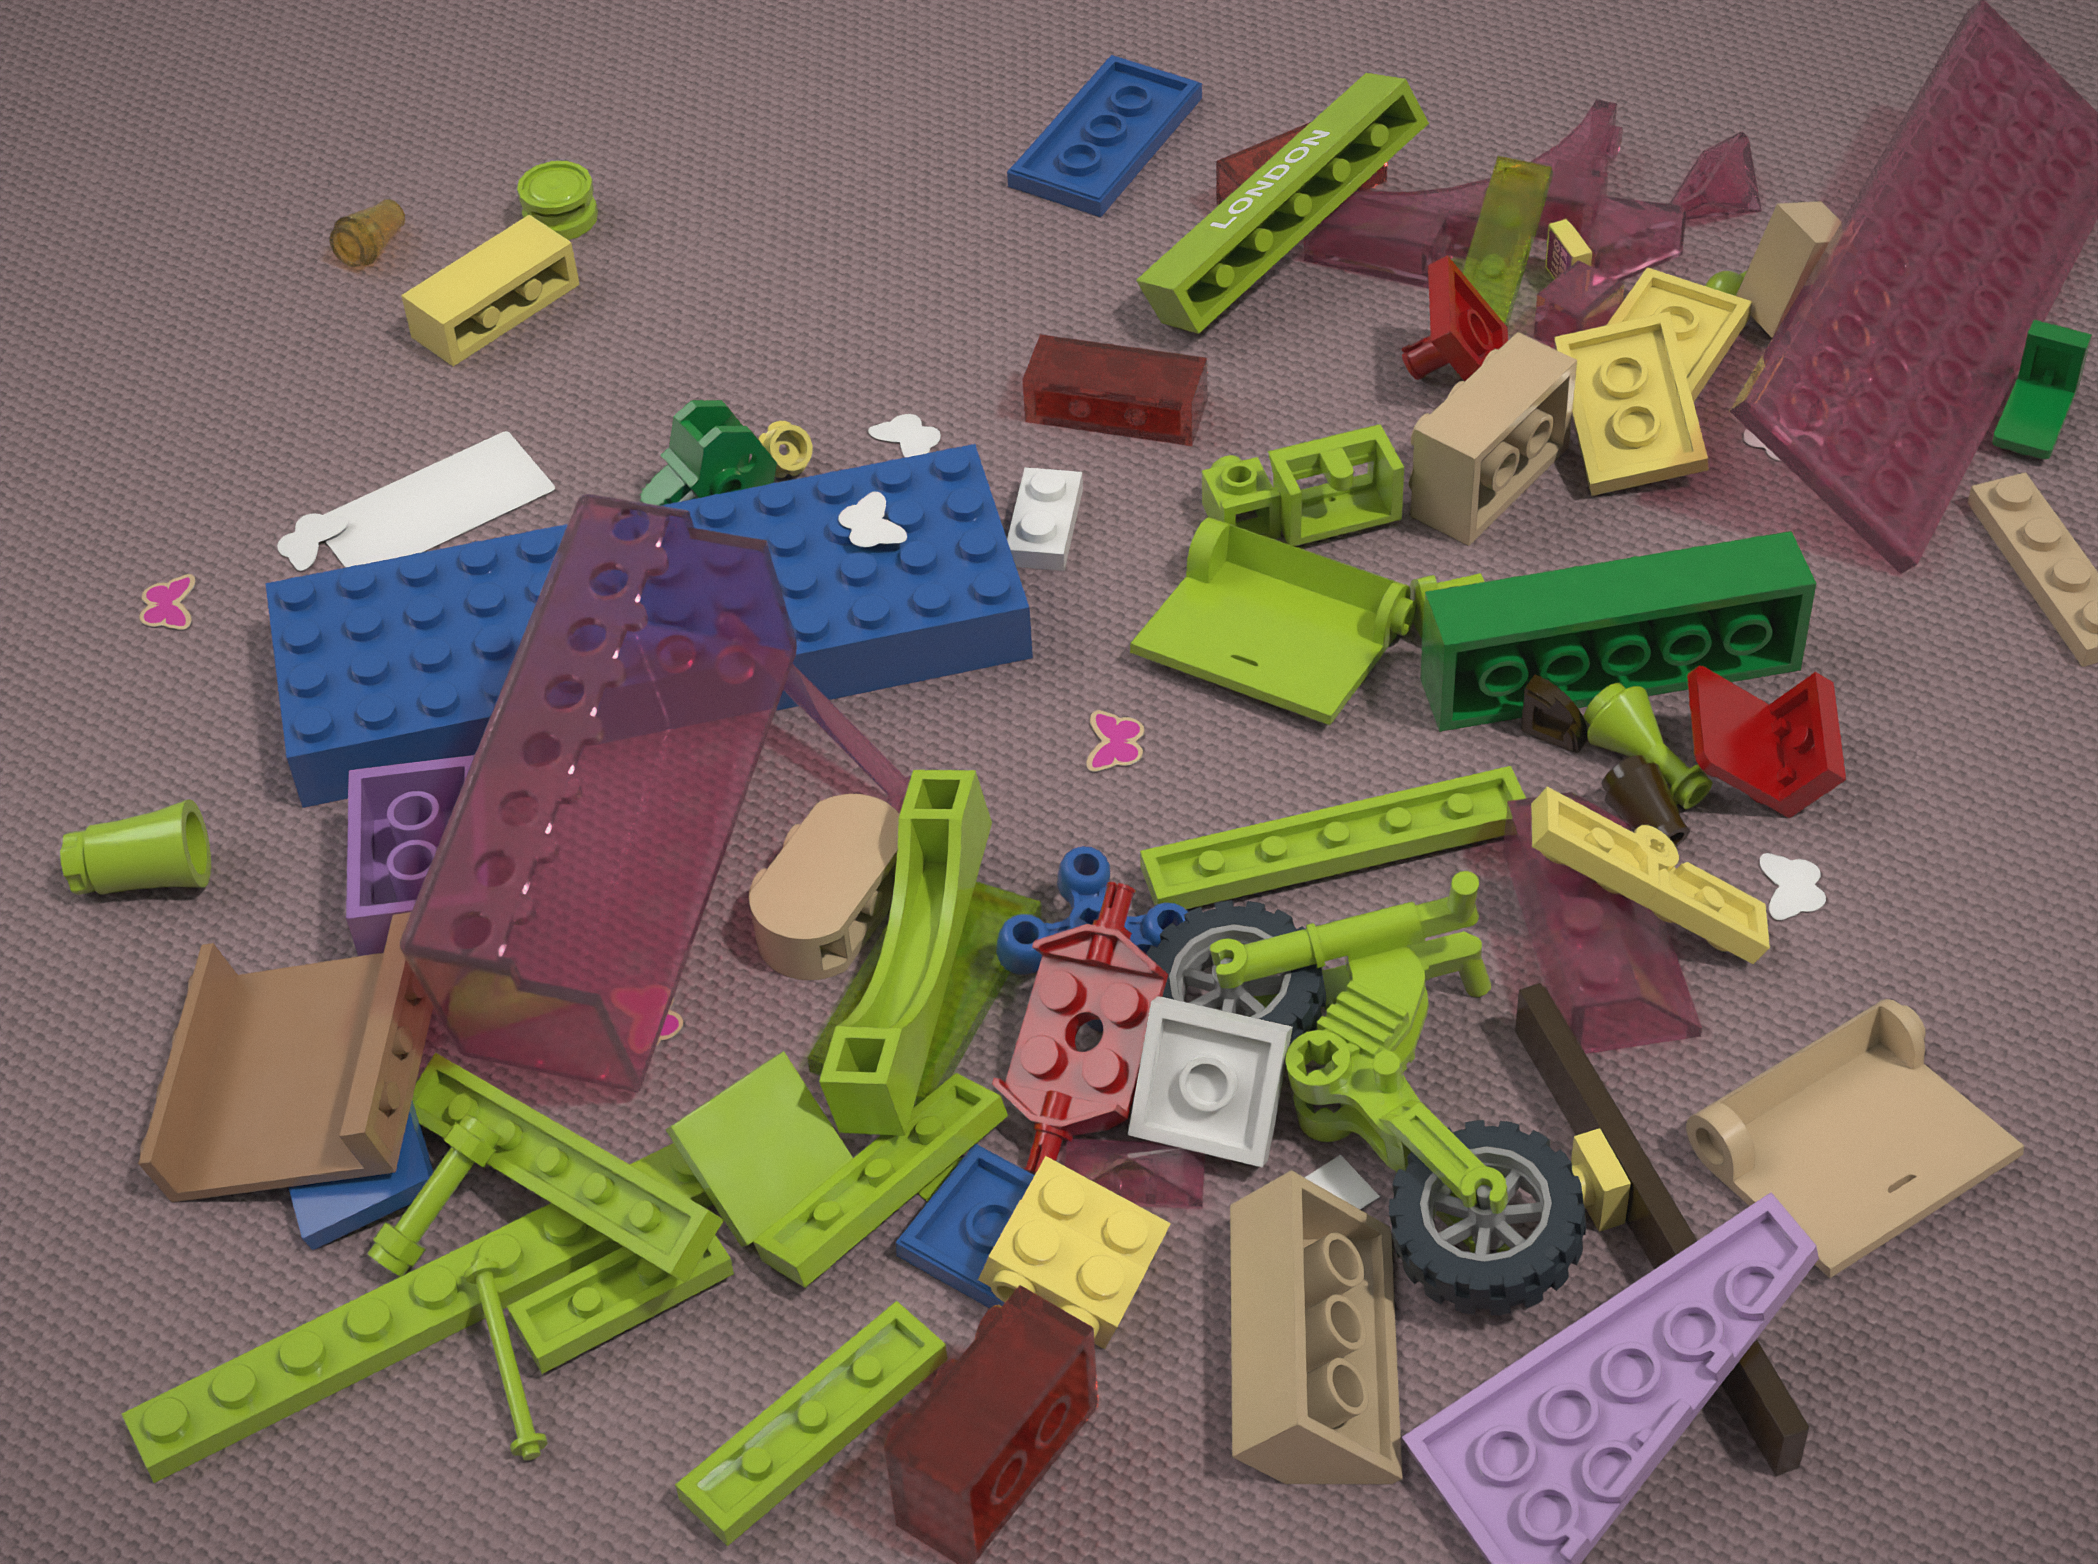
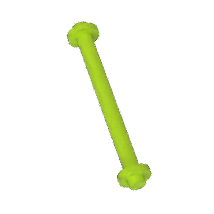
M487 1257L477 1258L471 1262L472 1266L464 1274L468 1283L477 1284L514 1423L517 1439L510 1444L511 1453L515 1456H522L523 1460H533L541 1455L540 1450L545 1448L548 1442L545 1434L535 1433L494 1280L501 1274V1267L498 1262L489 1261Z

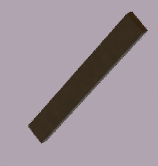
M1538 983L1520 989L1518 993L1515 1032L1575 1135L1577 1136L1599 1128L1604 1134L1631 1183L1625 1220L1651 1265L1656 1269L1698 1240L1546 987ZM1756 1339L1722 1382V1386L1774 1475L1779 1476L1800 1467L1809 1425Z

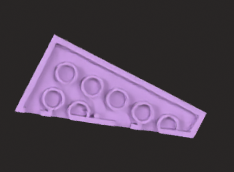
M1771 1192L1402 1436L1404 1444L1488 1564H1581L1818 1261L1817 1246Z

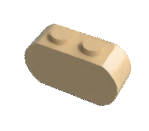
M863 794L837 795L816 803L801 824H795L790 829L785 838L783 849L768 869L763 868L756 874L750 886L748 899L759 953L773 970L784 976L799 980H820L845 972L891 909L897 861L898 818L900 814L890 804L879 798Z

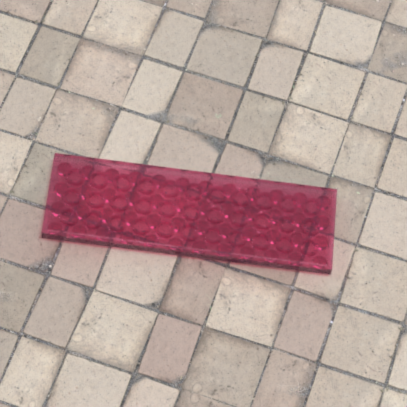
M1980 0L1967 10L1729 411L1900 574L1916 566L1922 557L2020 369L2027 334L2033 320L2045 321L2098 219V112L1985 0Z

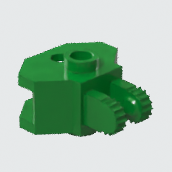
M691 400L673 416L669 448L661 454L667 465L651 479L649 484L646 483V486L642 488L643 491L639 494L641 496L639 501L646 509L774 483L777 462L747 426H743L722 400Z

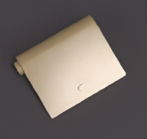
M1890 999L1881 1000L1690 1116L1686 1123L1690 1144L1698 1158L1746 1204L1751 1206L1772 1192L1816 1244L1819 1259L1815 1266L1829 1278L2018 1159L2024 1152V1145L1924 1064V1039L1926 1032L1923 1022L1910 1007L1900 1005Z

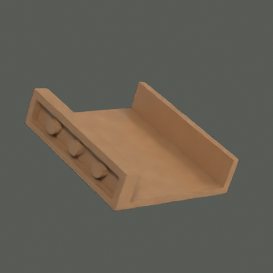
M418 911L392 916L384 953L238 975L214 943L201 945L194 972L188 981V993L180 1021L172 1036V1048L165 1073L157 1088L156 1104L147 1135L140 1146V1159L138 1162L140 1167L171 1202L396 1172L446 951Z

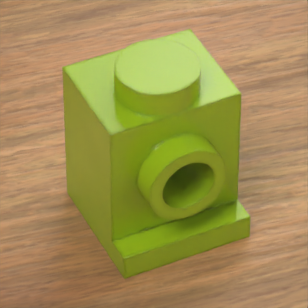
M1228 455L1216 460L1211 468L1202 470V505L1208 517L1272 539L1281 538V494L1277 487L1273 488L1258 457L1241 460L1237 456ZM1255 510L1258 516L1257 518L1236 522V514Z

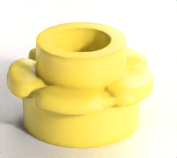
M787 421L771 423L767 428L768 431L762 433L758 440L777 462L775 477L784 478L787 474L791 476L800 474L804 471L812 456L813 447L809 435L801 427L791 425ZM781 444L787 448L786 455H782L779 452Z

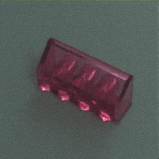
M1573 792L1560 793L1633 832L1631 825ZM1537 797L1507 801L1503 847L1504 857L1546 988L1585 1054L1701 1037L1702 1026L1665 921L1658 918L1650 909L1620 893L1608 892L1595 880L1565 864H1556L1547 859L1539 850L1532 847L1531 803Z

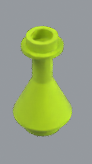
M1614 683L1603 689L1590 702L1585 710L1584 719L1590 724L1587 736L1592 745L1630 757L1643 755L1649 763L1658 764L1665 781L1671 786L1670 792L1675 804H1680L1685 809L1695 806L1708 794L1713 784L1712 780L1707 777L1708 775L1698 764L1689 768L1664 744L1647 691L1643 687L1633 686L1625 688L1621 683Z

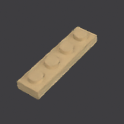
M2026 472L1971 486L1968 505L2080 665L2085 667L2098 663V572Z

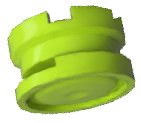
M550 161L529 169L519 179L517 192L523 208V218L531 215L567 240L580 237L588 232L597 222L598 209L593 196L592 178L588 170L580 164L569 161Z

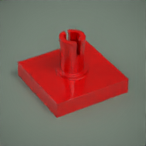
M1447 255L1428 265L1430 335L1402 348L1403 362L1408 372L1416 380L1423 379L1427 374L1450 364L1460 377L1466 381L1482 366L1486 356L1492 350H1499L1508 341V327Z

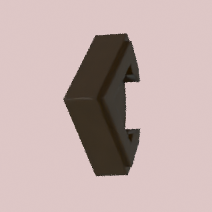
M1534 674L1525 687L1521 731L1569 751L1579 753L1588 740L1587 726L1580 710L1569 696L1556 685Z

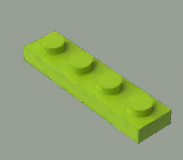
M955 1073L913 1108L905 1136L880 1135L756 1238L753 1242L762 1262L806 1288L1008 1117L1001 1095Z
M895 1301L677 1482L675 1486L679 1500L728 1547L948 1360L946 1344L898 1301Z

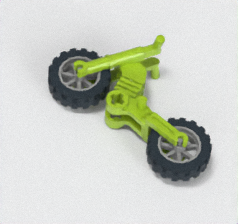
M1461 871L1454 875L1451 881L1449 897L1415 905L1414 902H1407L1315 926V923L1306 925V929L1303 926L1297 929L1294 926L1293 918L1286 912L1277 909L1275 913L1266 911L1265 904L1247 901L1246 907L1234 906L1233 901L1214 903L1216 909L1202 912L1201 907L1184 914L1185 921L1178 926H1175L1173 923L1167 926L1160 933L1161 942L1158 947L1151 945L1147 952V955L1169 974L1162 997L1184 1002L1188 986H1192L1209 992L1189 1002L1190 1004L1212 1009L1220 1007L1221 1011L1293 1027L1285 1062L1290 1085L1294 1092L1293 1100L1299 1126L1303 1132L1309 1137L1323 1142L1341 1140L1355 1132L1368 1142L1389 1168L1395 1170L1396 1175L1392 1184L1394 1197L1393 1199L1389 1198V1215L1397 1256L1402 1259L1403 1269L1414 1285L1420 1281L1424 1285L1426 1296L1441 1305L1444 1300L1454 1303L1455 1310L1465 1314L1475 1315L1476 1308L1490 1309L1492 1316L1511 1313V1306L1522 1303L1526 1309L1535 1306L1544 1300L1543 1293L1550 1287L1557 1291L1564 1285L1569 1278L1568 1268L1570 1264L1577 1265L1583 1252L1582 1238L1583 1235H1586L1582 1186L1579 1177H1574L1572 1163L1561 1149L1554 1152L1550 1148V1140L1543 1134L1535 1130L1530 1135L1520 1131L1519 1124L1508 1121H1500L1499 1127L1485 1126L1484 1120L1465 1122V1129L1452 1132L1450 1127L1447 1128L1419 1100L1403 1075L1407 1069L1406 1064L1408 1062L1411 1063L1415 1059V1049L1428 1013L1429 1000L1425 981L1458 971L1464 988L1470 996L1481 997L1486 995L1491 989V981L1481 956L1482 942L1478 937L1463 931L1425 941V938L1471 927L1478 922L1479 915L1475 903L1479 879L1474 873ZM1345 957L1346 965L1323 970L1322 967L1326 966L1325 961ZM1213 966L1212 974L1202 972L1203 970ZM1323 1007L1327 1013L1325 1017L1322 1016L1321 1012ZM1314 1060L1317 1064L1325 1066L1322 1069H1317L1307 1074L1305 1065ZM1341 1103V1108L1335 1113L1328 1108H1321L1316 1113L1314 1110V1105ZM1519 1188L1531 1194L1537 1202L1507 1205ZM1435 1215L1448 1226L1447 1229L1439 1233L1437 1232L1434 1225ZM1540 1221L1527 1240L1510 1226V1224ZM1463 1241L1469 1247L1470 1252L1461 1251L1454 1245ZM1496 1249L1497 1253L1489 1254V1250Z

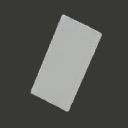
M505 431L324 514V517H347L349 520V524L341 533L326 539L325 542L345 568L422 553L554 491L555 486L515 438Z

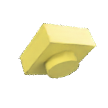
M1599 1128L1574 1136L1571 1156L1572 1172L1574 1177L1578 1176L1580 1179L1584 1208L1587 1209L1599 1232L1625 1224L1631 1183L1604 1134Z

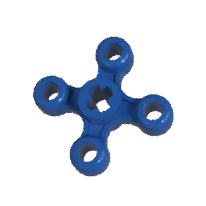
M1081 846L1073 848L1064 855L1058 868L1057 887L1060 895L1072 907V912L1066 919L1051 924L1044 923L1033 915L1020 914L1012 916L1003 924L997 938L996 954L1000 964L1007 971L1016 975L1035 973L1038 971L1042 955L1032 948L1035 940L1085 924L1093 925L1094 920L1098 919L1107 889L1106 885L1107 882H1110L1111 868L1104 854L1095 848ZM1165 902L1155 905L1147 914L1137 917L1127 916L1124 927L1132 933L1130 940L1147 954L1151 945L1158 947L1160 944V933L1171 923L1178 926L1184 922V914L1188 913V911L1175 903ZM1101 1020L1086 1022L1091 1029L1103 1033Z

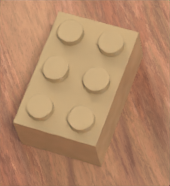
M1519 332L1499 350H1492L1486 356L1482 366L1465 382H1458L1452 388L1448 398L1431 414H1424L1412 431L1411 445L1414 446L1413 470L1408 483L1411 489L1410 516L1468 546L1473 543L1569 448L1577 360Z

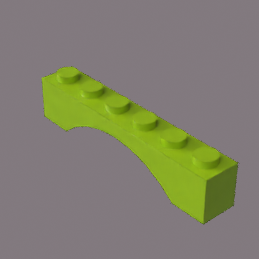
M913 770L898 818L895 883L889 922L881 954L872 980L861 1002L846 1020L835 1027L819 1080L839 1133L906 1135L992 825L976 770Z

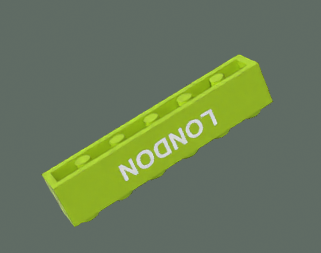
M1365 73L1137 278L1136 282L1160 322L1199 334L1423 130L1429 122L1407 80Z

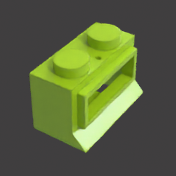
M1381 424L1268 451L1273 472V488L1277 487L1281 494V531L1289 545L1297 546L1402 519L1404 466ZM1368 463V472L1366 474L1353 477V466ZM1324 474L1328 481L1326 484L1301 490L1296 480Z

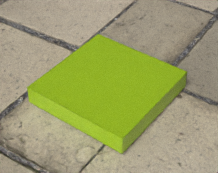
M784 1051L775 1055L665 1129L741 1247L752 1243L853 1159Z

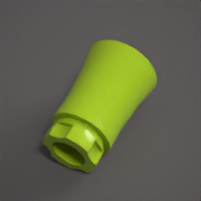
M192 799L134 817L89 825L86 830L69 832L63 835V844L60 849L63 876L68 881L71 892L75 895L95 891L102 895L127 890L160 887L203 888L208 885L210 880L211 852L208 833L203 816Z

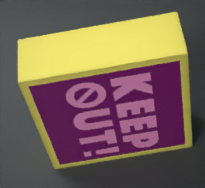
M1567 219L1550 223L1548 227L1545 268L1569 300L1587 296L1592 261L1591 249Z

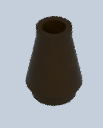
M1636 755L1621 761L1605 775L1601 785L1606 791V804L1633 828L1637 829L1641 825L1657 828L1673 842L1675 847L1688 837L1690 830L1680 816L1658 764L1649 763L1643 755Z

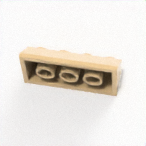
M1291 1170L1230 1205L1232 1457L1284 1484H1394L1403 1478L1391 1227Z

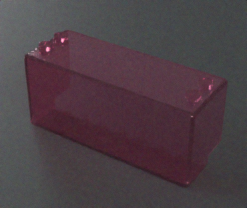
M585 494L578 499L400 939V949L458 1052L463 1056L635 1093L640 1091L796 655L797 641L766 540L695 528L688 510L595 494Z

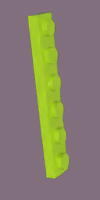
M1507 766L1141 850L1140 867L1154 905L1166 902L1175 903L1185 909H1190L1529 830L1532 828V809L1512 767Z
M436 1052L416 1082L412 1100L419 1124L445 1138L455 1122L459 1124L465 1114L469 1113L502 1136L494 1147L496 1149L495 1153L487 1163L489 1166L684 1283H687L724 1219Z

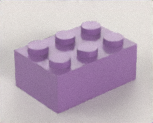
M477 755L349 770L346 920L358 956L384 953L392 916L418 911L446 951L445 958L493 952L490 802Z

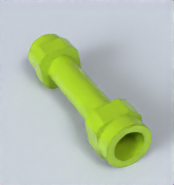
M469 1113L465 1114L459 1124L455 1122L443 1139L451 1145V1148L394 1227L387 1222L383 1224L373 1238L375 1243L367 1254L400 1277L407 1272L410 1266L414 1267L426 1251L418 1243L473 1164L476 1162L480 1166L485 1167L495 1153L496 1149L494 1147L502 1136Z

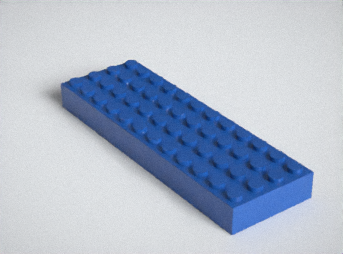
M975 444L265 583L286 758L302 808L348 799L349 770L477 755L481 771L1033 658L1029 604ZM879 492L886 500L885 513L882 519L902 527L907 534V540L903 543H879L872 547L856 546L849 538L852 529L840 524L838 520L839 515L845 508L857 505L869 493Z

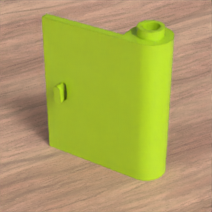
M1208 517L1199 525L1192 539L1187 557L1186 577L1130 643V653L1331 725L1398 634L1402 636L1407 634L1415 618L1417 602L1410 599L1411 589L1406 584Z

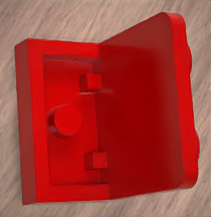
M1698 666L1688 673L1694 757L1699 767L1707 775L1717 777L1747 794L1755 802L1765 804L1788 818H1791L1846 781L1834 682L1814 672L1775 701L1768 704L1704 666Z

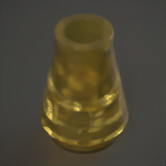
M384 199L377 205L339 218L335 222L329 237L333 253L341 262L351 267L372 264L396 231L405 224L406 219L403 209L395 201Z

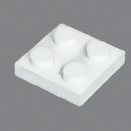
M1157 996L1151 1001L1128 1135L1263 1167L1269 1158L1286 1066V1052L1290 1044L1293 1027Z

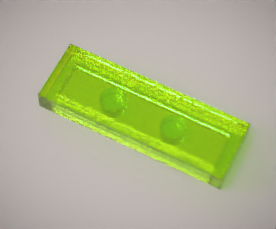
M1497 156L1462 273L1508 327L1552 181L1553 170L1550 166Z

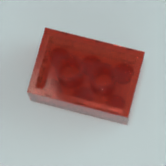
M1021 1285L1018 1286L1003 1306L997 1304L987 1311L978 1325L975 1340L958 1360L951 1358L944 1363L932 1382L928 1397L913 1415L911 1413L902 1415L895 1422L886 1438L884 1451L897 1527L956 1564L976 1563L1099 1407L1094 1328Z

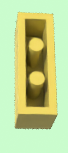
M527 215L401 295L411 338L454 367L580 285L572 242L531 215Z

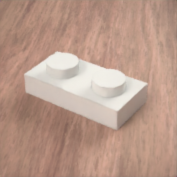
M1024 468L1007 537L1016 567L1065 571L1083 492L1082 472Z

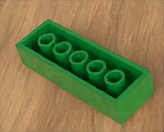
M1792 531L1426 591L1420 679L1438 730L1442 732L1522 718L1525 687L1534 674L1556 685L1569 696L1578 708L1588 707L1597 694L1614 683H1621L1625 688L1633 686L1643 687L1647 691L1648 696L1688 690L1687 675L1698 666H1704L1730 682L1801 671L1817 583Z

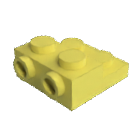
M1045 1156L1023 1198L1019 1201L991 1251L978 1281L991 1287L994 1295L1004 1303L1016 1308L1028 1307L1054 1321L1056 1327L1072 1340L1081 1343L1092 1342L1106 1349L1171 1223Z

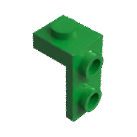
M2033 320L2027 334L2018 378L1993 435L1992 444L1994 446L2045 460L2051 457L2079 389L2092 334Z

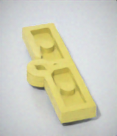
M1546 787L1531 803L1532 847L1539 850L1550 861L1571 867L1595 880L1608 892L1620 893L1650 909L1661 920L1668 923H1676L1701 936L1714 948L1724 952L1729 951L1751 964H1754L1770 948L1766 904L1689 862L1681 864L1676 869L1675 866L1679 861L1678 851L1673 842L1657 828L1641 825L1634 832H1631L1549 787Z

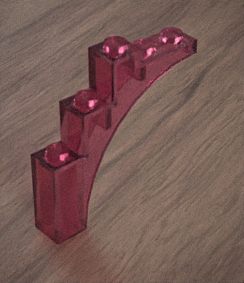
M1596 99L1582 122L1559 144L1530 162L1494 177L1450 188L1412 192L1356 190L1304 237V261L1429 289V264L1448 255L1450 259L1453 256L1510 269L1519 248L1527 249L1532 237L1547 240L1549 224L1567 219L1590 248L1598 228H1608L1614 207V197L1606 195L1609 174L1607 172V158L1615 159L1617 157L1622 140L1623 128L1615 126L1617 103Z

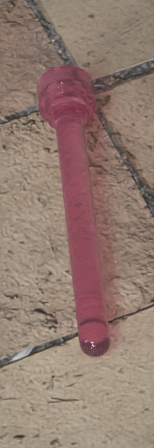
M732 605L722 607L717 614L718 624L888 795L886 802L900 814L911 776L905 777L737 607Z

